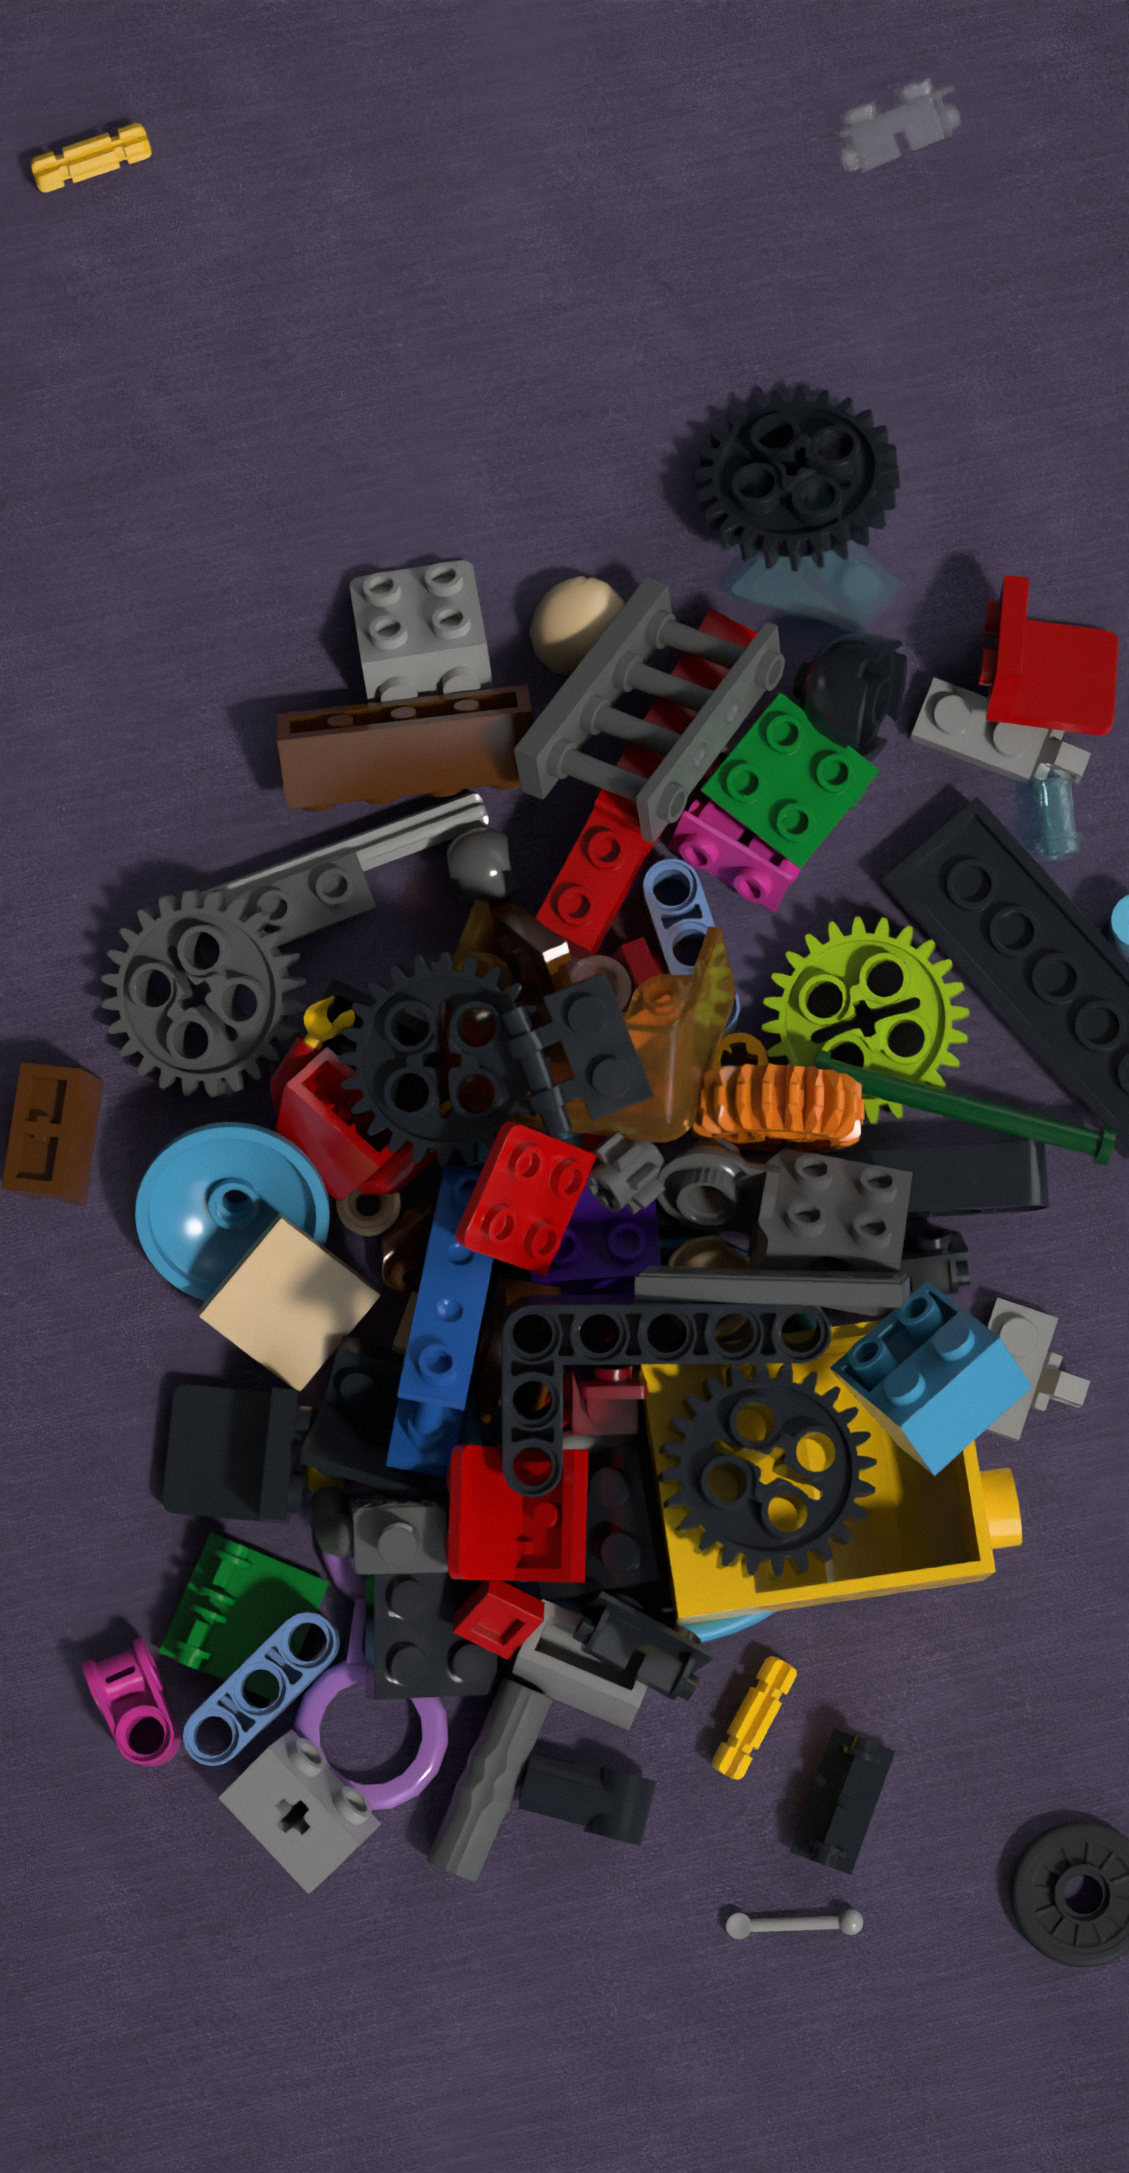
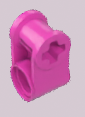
M141 1636L132 1641V1648L98 1663L92 1659L82 1662V1670L99 1710L105 1717L117 1748L123 1757L132 1763L147 1767L161 1766L173 1759L180 1747V1728L164 1692L165 1687L162 1677L144 1638ZM135 1670L134 1673H131L125 1677H122L116 1681L111 1682L112 1680ZM145 1719H157L164 1729L163 1744L154 1753L142 1755L133 1746V1730L138 1723Z

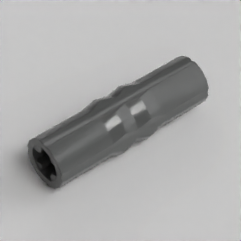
M503 1678L478 1739L469 1754L465 1769L456 1784L450 1805L427 1856V1862L470 1881H477L501 1822L511 1805L514 1792L524 1774L531 1751L553 1702L552 1698Z

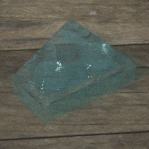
M850 540L847 542L848 558L843 560L832 550L824 552L825 562L823 568H818L811 556L802 557L798 570L792 571L788 557L780 556L777 563L771 569H767L763 554L730 589L729 596L736 602L748 605L750 601L785 611V616L803 621L819 620L826 622L832 629L847 633H864L901 594L904 584L856 542Z

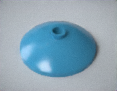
M219 1122L197 1127L181 1134L163 1147L147 1167L139 1186L135 1219L143 1250L156 1270L178 1289L206 1301L279 1213L283 1214L324 1246L329 1229L330 1208L327 1190L320 1173L310 1158L292 1141L258 1125L240 1122ZM230 1190H239L246 1195L247 1199L242 1203H233L224 1194Z

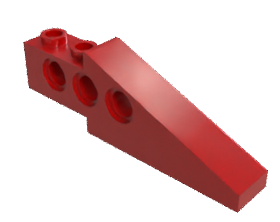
M712 609L708 611L698 628L702 632L745 648L748 647L757 635V632ZM684 652L671 675L715 691L731 669ZM657 697L644 720L682 735L698 712ZM629 743L616 767L650 779L666 756ZM601 790L594 802L593 812L535 917L567 943L572 956L591 965L646 860L650 859L666 827L654 843L643 840L637 803L607 790Z

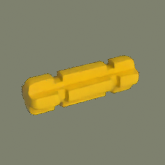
M133 123L117 129L119 135L110 137L107 132L62 147L63 154L54 156L53 151L33 157L30 164L37 187L41 192L47 193L64 187V180L72 178L73 182L76 183L120 168V161L127 159L128 163L132 164L149 158L151 146L144 127L141 123Z
M769 1656L765 1659L756 1676V1679L759 1680L756 1688L750 1687L726 1732L730 1735L728 1741L720 1743L712 1759V1766L715 1770L733 1780L743 1778L753 1759L749 1756L752 1749L759 1748L782 1705L778 1701L781 1694L789 1692L797 1676V1670L792 1665L774 1656Z

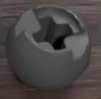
M475 827L461 832L449 843L447 848L450 878L456 880L457 895L455 897L459 901L472 907L488 908L504 902L515 892L516 874L513 856L508 854V837L493 828Z

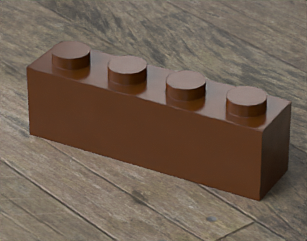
M528 685L276 714L277 744L287 810L302 808L309 812H321L329 810L339 803L365 801L369 804L380 805L391 803L400 796L427 793L434 797H448L466 788L490 786L494 789L508 790L521 786L514 748L533 725Z

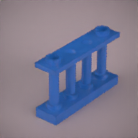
M452 1165L444 1167L397 1397L399 1402L386 1462L388 1467L446 1478L447 1470L451 1463L452 1450L458 1443L493 1258L459 1245L456 1241V1232L482 1171Z

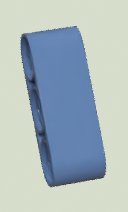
M674 858L664 859L654 864L646 873L642 894L643 907L658 953L666 965L670 978L669 987L676 1008L683 1017L682 1026L684 1030L697 1043L714 1045L720 1039L735 1031L740 1012L739 997L697 873L685 861ZM664 880H677L686 886L689 897L678 906H666L656 899L653 894L654 888ZM689 938L699 940L706 946L709 956L703 963L697 966L683 965L673 954V948L678 942ZM704 998H715L725 1005L728 1010V1017L723 1023L709 1027L702 1025L696 1020L692 1008L698 1001Z
M305 1612L294 1615L279 1627L186 1722L183 1740L189 1755L200 1764L209 1766L225 1764L237 1757L332 1663L338 1654L340 1645L338 1630L333 1622L321 1614ZM305 1623L318 1625L326 1634V1650L321 1657L314 1661L302 1660L292 1650V1635L299 1626ZM259 1669L268 1670L273 1673L280 1686L278 1698L272 1705L266 1708L256 1707L250 1703L244 1689L249 1675ZM210 1716L221 1717L228 1722L232 1729L233 1738L231 1745L222 1754L209 1753L199 1743V1727Z

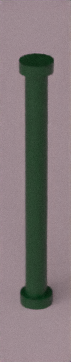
M818 1049L812 1066H815L817 1069H834L838 1073L848 1074L862 1084V1094L1090 1155L1093 1156V1163L1107 1166L1110 1161L1117 1130L1114 1128L1103 1126L1100 1131L833 1060L830 1059L831 1052Z

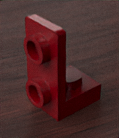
M607 1342L594 1343V1344H595V1345H600V1344H605V1343H607ZM641 1364L571 1365L572 1435L638 1434V1399L647 1398V1381Z

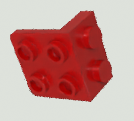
M1004 575L999 600L987 599L983 620L982 636L992 637L991 648H983L978 677V685L988 686L985 720L1098 736L1107 735L1112 729L1115 713L1119 647L1117 635L1108 630L1027 620L1030 578Z
M513 1121L504 1123L497 1134L457 1229V1243L478 1253L546 1276L560 1247L562 1237L579 1197L586 1186L587 1178L597 1155L556 1136L550 1138L545 1131L528 1125L526 1127Z
M456 1445L452 1450L451 1463L446 1475L447 1489L450 1493L449 1530L444 1541V1551L448 1561L450 1577L452 1579L585 1583L589 1450L563 1449V1470L560 1481L546 1495L531 1498L516 1493L505 1481L502 1468V1447ZM525 1448L516 1455L513 1465L523 1475L536 1476L546 1471L550 1465L551 1458L542 1449Z

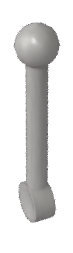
M854 1909L844 1910L839 1916L750 1919L746 1914L738 1912L732 1914L726 1922L728 1934L734 1939L739 1940L746 1938L750 1932L840 1929L846 1935H855L863 1927V1917Z

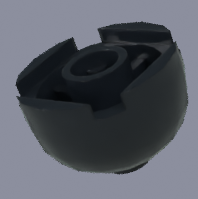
M861 632L834 637L815 653L811 662L805 661L801 664L795 677L794 696L801 699L800 708L805 711L808 721L817 732L845 749L850 746L869 762L873 761L880 754L888 739L877 737L886 714L896 722L901 709L908 664L906 655L895 652L896 649L903 645L900 640Z

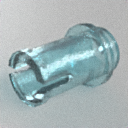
M1050 778L1041 780L1042 784L1039 782L1033 783L1031 789L1035 799L1040 836L1034 840L1035 849L1042 852V859L1044 861H1064L1078 857L1080 855L1079 845L1083 844L1085 839L1084 834L1078 832L1076 827L1071 791L1073 787L1072 780L1069 778Z

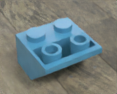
M928 1280L910 1295V1299L903 1308L894 1309L830 1367L839 1381L898 1446L934 1476L1033 1387L1001 1338Z

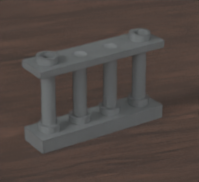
M646 577L514 748L521 790L544 800L559 779L566 778L568 775L637 803L642 839L654 843L669 822L674 823L679 819L684 811L689 794L764 692L774 689L778 684L785 665L784 656L780 652L778 625L766 621L748 647H742L676 622L671 610L668 585ZM667 645L731 670L717 689L713 691L646 664L657 649H663ZM635 688L696 711L698 714L681 735L616 710L613 707L625 692H630ZM602 731L666 757L650 779L583 754L580 751L592 735H598Z

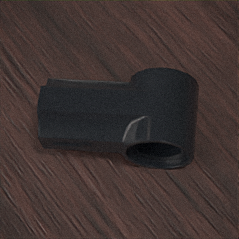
M532 1754L522 1789L519 1809L583 1825L586 1832L641 1846L657 1781L600 1767L599 1771L574 1765L575 1763L546 1755Z

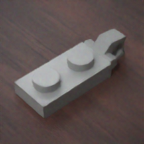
M935 677L933 678L910 740L1026 785L1029 780L1044 784L1048 773L1079 784L1091 753L1061 741L1065 731L985 720L987 697Z

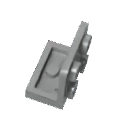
M469 561L441 562L422 567L379 572L360 576L351 581L350 591L368 703L494 689L474 568Z

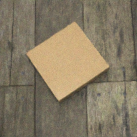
M279 1213L199 1308L198 1314L201 1319L291 1388L301 1391L337 1349L343 1336H348L380 1298L381 1294L379 1289L287 1217Z

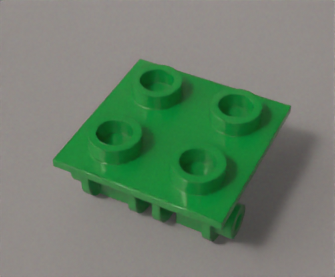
M780 692L704 785L701 792L801 869L849 809L852 811L867 792L865 789L880 770L850 746L845 749L817 732L808 721L805 711Z
M210 1532L159 1653L169 1656L196 1670L199 1669L226 1681L288 1619L300 1613H317L329 1582ZM312 1623L302 1624L292 1635V1650L297 1657ZM263 1669L251 1673L246 1680L244 1688L274 1702L280 1692L279 1681L276 1676L270 1671Z

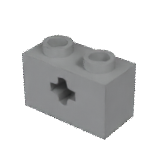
M293 1729L270 1745L218 1797L308 1894L329 1877L381 1825L372 1814L370 1804L366 1798L356 1789L345 1786L326 1766V1759L320 1749L311 1741L300 1738ZM301 1802L305 1803L309 1810L307 1812L300 1806Z

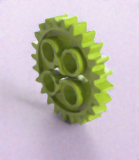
M855 917L852 935L843 936L839 927L834 922H831L828 929L830 942L822 945L814 936L807 934L805 939L811 953L806 958L791 951L785 954L795 971L791 976L773 973L771 978L784 990L783 996L764 998L763 1001L766 1007L779 1012L778 1020L762 1025L764 1033L779 1035L782 1041L767 1051L770 1059L787 1057L790 1061L789 1064L810 1067L813 1064L818 1049L832 1053L837 1047L850 1044L862 1050L864 1055L863 1068L922 1084L928 1083L933 1087L941 1089L947 1087L937 1070L941 1065L959 1069L961 1063L953 1054L948 1052L949 1045L966 1044L969 1038L961 1031L953 1029V1022L970 1017V1011L968 1008L961 1006H951L950 1000L960 995L965 988L962 982L944 984L942 979L949 973L953 963L950 959L933 965L931 964L929 959L936 946L933 940H929L915 949L911 946L914 932L913 927L908 925L895 939L890 937L887 918H881L874 934H867L861 917ZM888 963L895 965L901 969L904 977L899 991L888 997H881L872 993L868 988V978L871 971L880 964ZM822 985L835 986L842 992L843 996L841 1009L830 1018L815 1017L808 1008L810 994L814 989ZM911 998L920 1000V1006L916 1010L878 1020L875 1023L876 1034L870 1037H865L860 1029H852L822 1043L816 1044L812 1041V1035L815 1032L845 1025L856 1020V1008L861 1005H867L872 1013H879ZM905 1023L917 1025L923 1030L925 1035L922 1049L911 1057L897 1056L889 1048L891 1032L895 1027ZM862 1094V1100H865L866 1114L872 1125L878 1122L880 1106L888 1105L898 1120L903 1118V1105Z

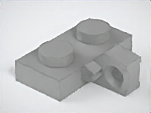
M1000 1298L995 1299L986 1327L1001 1338L1033 1387L985 1430L986 1432L1017 1442L1020 1439L1029 1408L1045 1412L1049 1399L1078 1409L1080 1406H1083L1090 1381L1060 1371L1059 1367L1063 1357L1048 1352L1059 1318Z

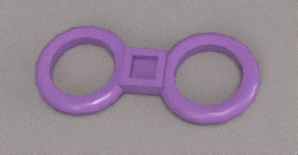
M433 1475L427 1491H448L446 1479ZM350 1479L346 1481L343 1488L344 1493H377L380 1491L378 1488ZM322 1550V1559L335 1586L355 1603L348 1657L346 1660L324 1670L303 1694L294 1721V1732L300 1738L311 1741L320 1749L326 1759V1766L345 1786H350L359 1791L370 1804L371 1810L392 1809L418 1796L439 1772L449 1743L447 1712L440 1697L410 1698L421 1718L422 1742L416 1759L402 1775L384 1784L364 1785L346 1779L330 1765L321 1746L320 1725L326 1708L340 1691L358 1682H366L365 1577L353 1572L347 1558L330 1555Z

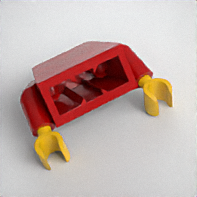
M331 996L311 1005L306 1010L304 1025L308 1033L305 1037L299 1035L271 1077L269 1088L276 1116L278 1117L276 1133L292 1141L310 1158L320 1173L327 1192L335 1199L343 1201L355 1189H358L365 1195L395 1194L404 1189L437 1158L436 1148L430 1149L423 1162L415 1163L413 1162L414 1143L407 1141L401 1149L392 1153L388 1151L389 1142L393 1134L392 1131L387 1128L373 1136L367 1133L370 1124L376 1117L372 1110L359 1114L351 1112L352 1107L364 1096L361 1089H342L341 1083L357 1075V1073L349 1065L339 1062L338 1055L329 1047H326L324 1050L321 1047L326 1040L340 1035L342 1028L352 1027L355 1014L353 1010L346 1011L340 1014L332 1025L327 1017V1009L334 1000V996ZM450 1100L440 1105L442 1117L452 1106Z

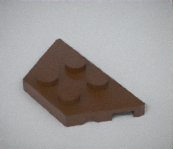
M510 898L488 908L483 907L497 936L495 942L510 973L515 972L519 981L525 985V993L519 997L521 1005L539 1004L542 1008L531 1019L533 1028L551 1021L541 996L573 984L565 966V963L572 960L567 943Z

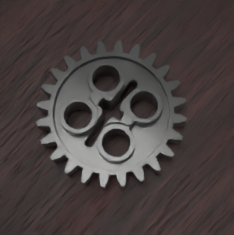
M198 889L183 892L181 905L174 895L159 898L160 914L151 907L140 909L137 915L143 929L130 925L122 927L119 931L123 939L128 943L129 948H115L107 953L114 962L121 966L119 972L102 975L101 981L117 988V996L101 1002V1005L105 1009L119 1010L121 1019L114 1022L108 1028V1032H127L130 1039L120 1051L122 1057L140 1052L144 1057L139 1065L138 1074L142 1076L160 1068L159 1087L162 1089L174 1086L182 1078L183 1094L188 1097L198 1094L203 1082L209 1097H216L224 1094L226 1081L234 1092L249 1087L247 1072L257 1080L270 1075L269 1066L265 1058L278 1062L283 1060L287 1054L278 1039H293L298 1037L301 1032L296 1026L287 1021L288 1016L304 1012L307 1009L305 1004L291 999V990L306 985L307 981L305 978L289 976L287 968L296 963L301 957L299 953L282 955L278 949L288 935L286 929L267 934L264 929L268 923L270 913L265 910L257 912L250 918L246 917L248 910V898L246 897L234 899L226 909L224 890L209 892L205 903H203ZM205 932L211 934L219 945L220 955L214 965L205 961L199 951V942ZM172 946L177 948L180 962L174 960L171 956L170 948ZM156 970L163 972L171 983V994L166 1002L160 1000L152 990L151 980ZM206 982L211 992L205 997L206 1003L201 1004L196 995L203 989L201 983ZM241 984L248 986L256 995L257 1008L252 1017L244 1014L237 1005L236 994ZM193 1021L205 1028L208 1034L209 1044L204 1054L196 1051L189 1041L188 1031ZM228 1025L234 1027L237 1031L238 1037L236 1040L230 1038Z

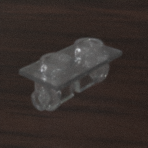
M926 78L897 90L896 94L899 102L877 110L873 101L840 114L843 125L826 133L828 138L844 137L847 147L839 149V157L845 171L849 173L857 169L860 174H863L872 168L901 157L894 134L903 131L910 151H915L941 139L951 137L952 129L961 126V119L955 105L952 102L944 105L941 96L955 91L953 85H937L933 87L931 78Z

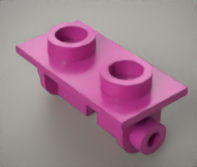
M696 799L688 812L685 810L682 814L668 848L681 855L692 867L705 870L735 888L746 900L759 903L775 913L789 885L792 886L802 868L796 867L757 835H755L748 847L738 840L744 833L746 826L727 811L717 806L715 802L710 800L707 804H704Z

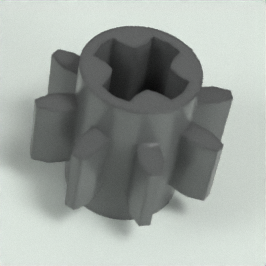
M616 1131L610 1137L607 1136L590 1151L596 1154L597 1157L593 1164L594 1168L590 1171L586 1185L594 1198L606 1209L612 1212H619L626 1205L631 1214H635L641 1208L645 1209L665 1191L666 1188L656 1179L660 1175L665 1161L654 1144L644 1136L634 1133L625 1140L622 1134Z

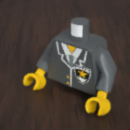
M307 1466V1485L314 1492L313 1506L317 1542L323 1551L330 1555L347 1558L355 1574L448 1572L444 1541L449 1530V1491H427L422 1501L410 1498H394L382 1492L344 1493L343 1488L345 1487L346 1478H331L321 1474L315 1468Z

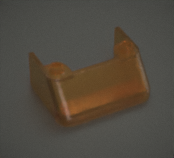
M476 900L454 956L456 970L461 971L470 955L479 957V976L485 977L492 968L500 965L504 968L499 987L505 990L512 986V977L508 965L502 959L495 942L498 934L487 901ZM708 927L692 977L671 974L652 977L635 990L627 1012L621 1011L654 1096L594 1121L589 1119L581 1097L564 1104L573 1129L570 1130L571 1132L611 1136L616 1131H619L626 1139L668 1142L681 1137L691 1128L698 1111V1096L703 1074L712 1069L737 994L720 927ZM524 999L516 1001L519 1006L539 1004L542 1008L531 1019L533 1028L551 1021L544 1002ZM445 1000L443 1088L447 1100H450L448 1073L451 1068L460 1066L462 1060L461 1054H454L449 1050L452 1004L450 1001ZM475 1007L464 1018V1034L474 1044L485 1045L490 1042L495 1033V1021L485 1009ZM559 1041L542 1049L544 1054L554 1057V1063L548 1064L555 1083L573 1077ZM472 1074L467 1078L462 1092L468 1106L479 1111H485L490 1108L495 1097V1090L491 1081L479 1074ZM518 1113L515 1116L521 1125L544 1128L540 1115L533 1117Z

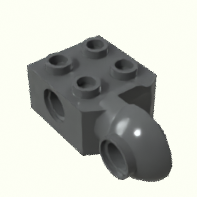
M706 1138L698 1140L689 1149L683 1150L664 1165L657 1180L666 1189L657 1199L666 1213L684 1225L702 1231L723 1232L734 1230L750 1233L751 1237L747 1257H750V1269L898 1273L901 1264L913 1172L786 1148L782 1149L765 1164L746 1161L739 1148L731 1142L719 1138ZM821 1306L879 1318H886L890 1310L889 1307Z

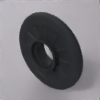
M1072 1821L1056 1825L1044 1831L1024 1849L1012 1874L1010 1899L1013 1915L1020 1931L1038 1952L1057 1963L1085 1968L1110 1963L1129 1951V1839L1126 1836L1100 1823ZM1084 1874L1092 1877L1097 1882L1101 1895L1099 1903L1093 1910L1080 1914L1068 1907L1064 1898V1890L1070 1879Z

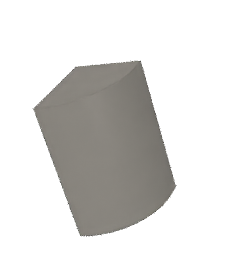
M542 1599L541 1601L545 1602L544 1621L522 1644L509 1680L629 1731L648 1687L633 1679L642 1657L633 1652L626 1668L620 1672L581 1651L582 1643L573 1639L572 1636L583 1616Z

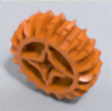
M745 1064L738 1067L725 1066L722 1069H711L694 1078L693 1094H690L689 1119L692 1120L693 1136L699 1140L719 1138L731 1142L739 1148L740 1152L750 1151L759 1152L760 1154L779 1153L784 1148L807 1153H825L829 1150H842L859 1141L865 1113V1100H862V1084L846 1073H838L834 1069L822 1070L817 1069L815 1066L802 1067L794 1066L793 1064Z

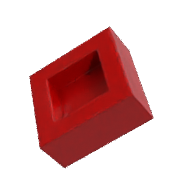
M484 1580L454 1613L453 1633L508 1660L544 1621L545 1602L501 1580Z

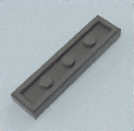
M648 1266L635 1277V1300L903 1308L910 1299V1276H906V1273Z

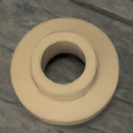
M355 1189L343 1201L337 1200V1212L344 1226L357 1235L367 1237L377 1236L386 1231L397 1220L401 1208L399 1193L376 1195L381 1200V1208L373 1216H363L357 1211V1202L361 1196L365 1195L358 1189Z

